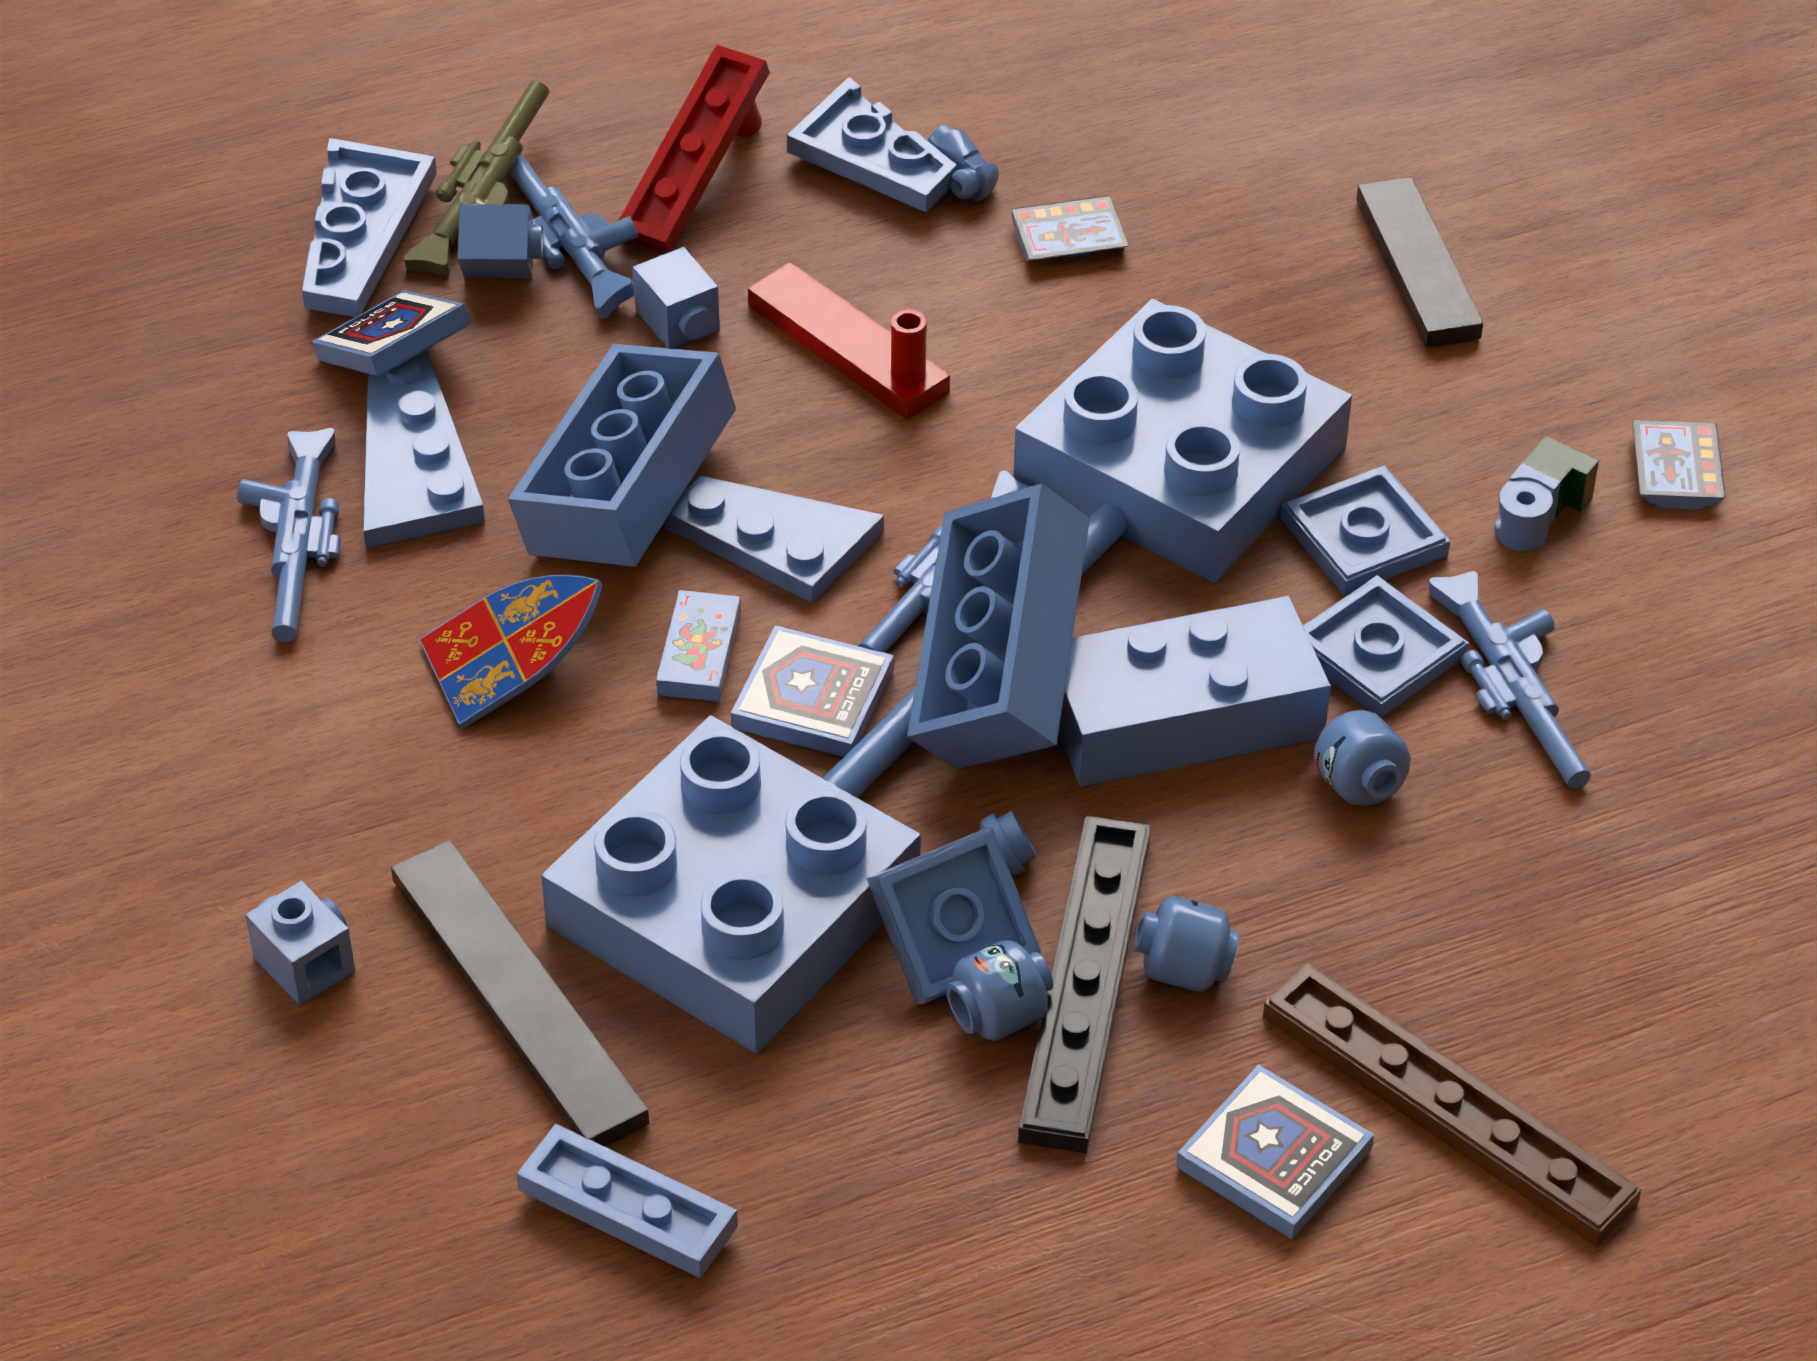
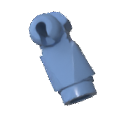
M946 124L936 128L927 141L957 164V170L952 174L954 181L950 182L952 192L960 199H970L974 202H979L989 196L998 182V166L994 163H987L979 155V149L964 130H954Z

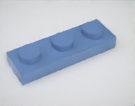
M556 1123L517 1172L519 1191L698 1278L703 1276L738 1227L736 1209Z

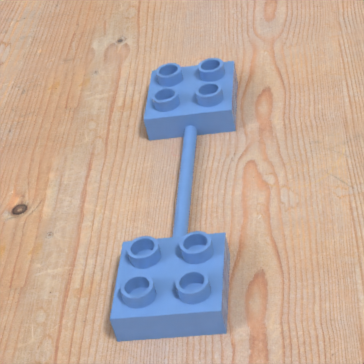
M1152 298L1015 427L1013 477L1028 486L1043 483L1090 518L1082 575L1122 536L1214 584L1280 516L1281 504L1296 499L1346 448L1352 395L1306 373L1297 362L1288 357L1266 354L1204 324L1203 320L1191 310L1179 306L1165 305ZM915 688L823 778L710 715L541 874L546 927L757 1054L884 924L866 878L920 856V833L858 799L914 743V741L907 737Z

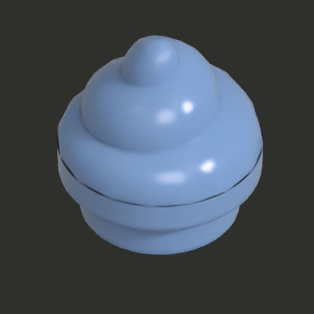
M1011 810L999 818L995 813H992L982 819L980 830L989 827L993 828L1010 874L1019 875L1026 871L1024 864L1036 858L1037 854L1014 812Z

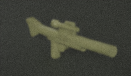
M536 80L529 83L486 152L480 151L481 143L478 140H474L469 146L461 145L450 161V164L455 168L447 180L441 182L435 194L440 201L448 203L452 201L457 193L456 187L458 186L462 189L434 233L404 255L407 271H425L445 277L450 274L451 247L459 234L460 204H508V190L502 182L523 150L522 144L519 142L549 95V89L545 84Z

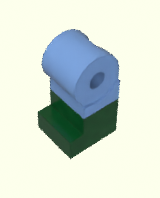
M1545 436L1511 475L1499 494L1500 515L1495 523V536L1498 541L1507 548L1516 551H1531L1545 544L1549 525L1566 505L1581 512L1593 499L1599 460Z

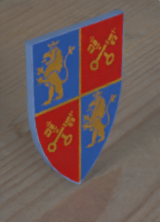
M548 575L520 581L486 596L419 638L451 709L463 729L528 689L549 673L566 656L580 638L592 617L603 586L599 580L576 575Z

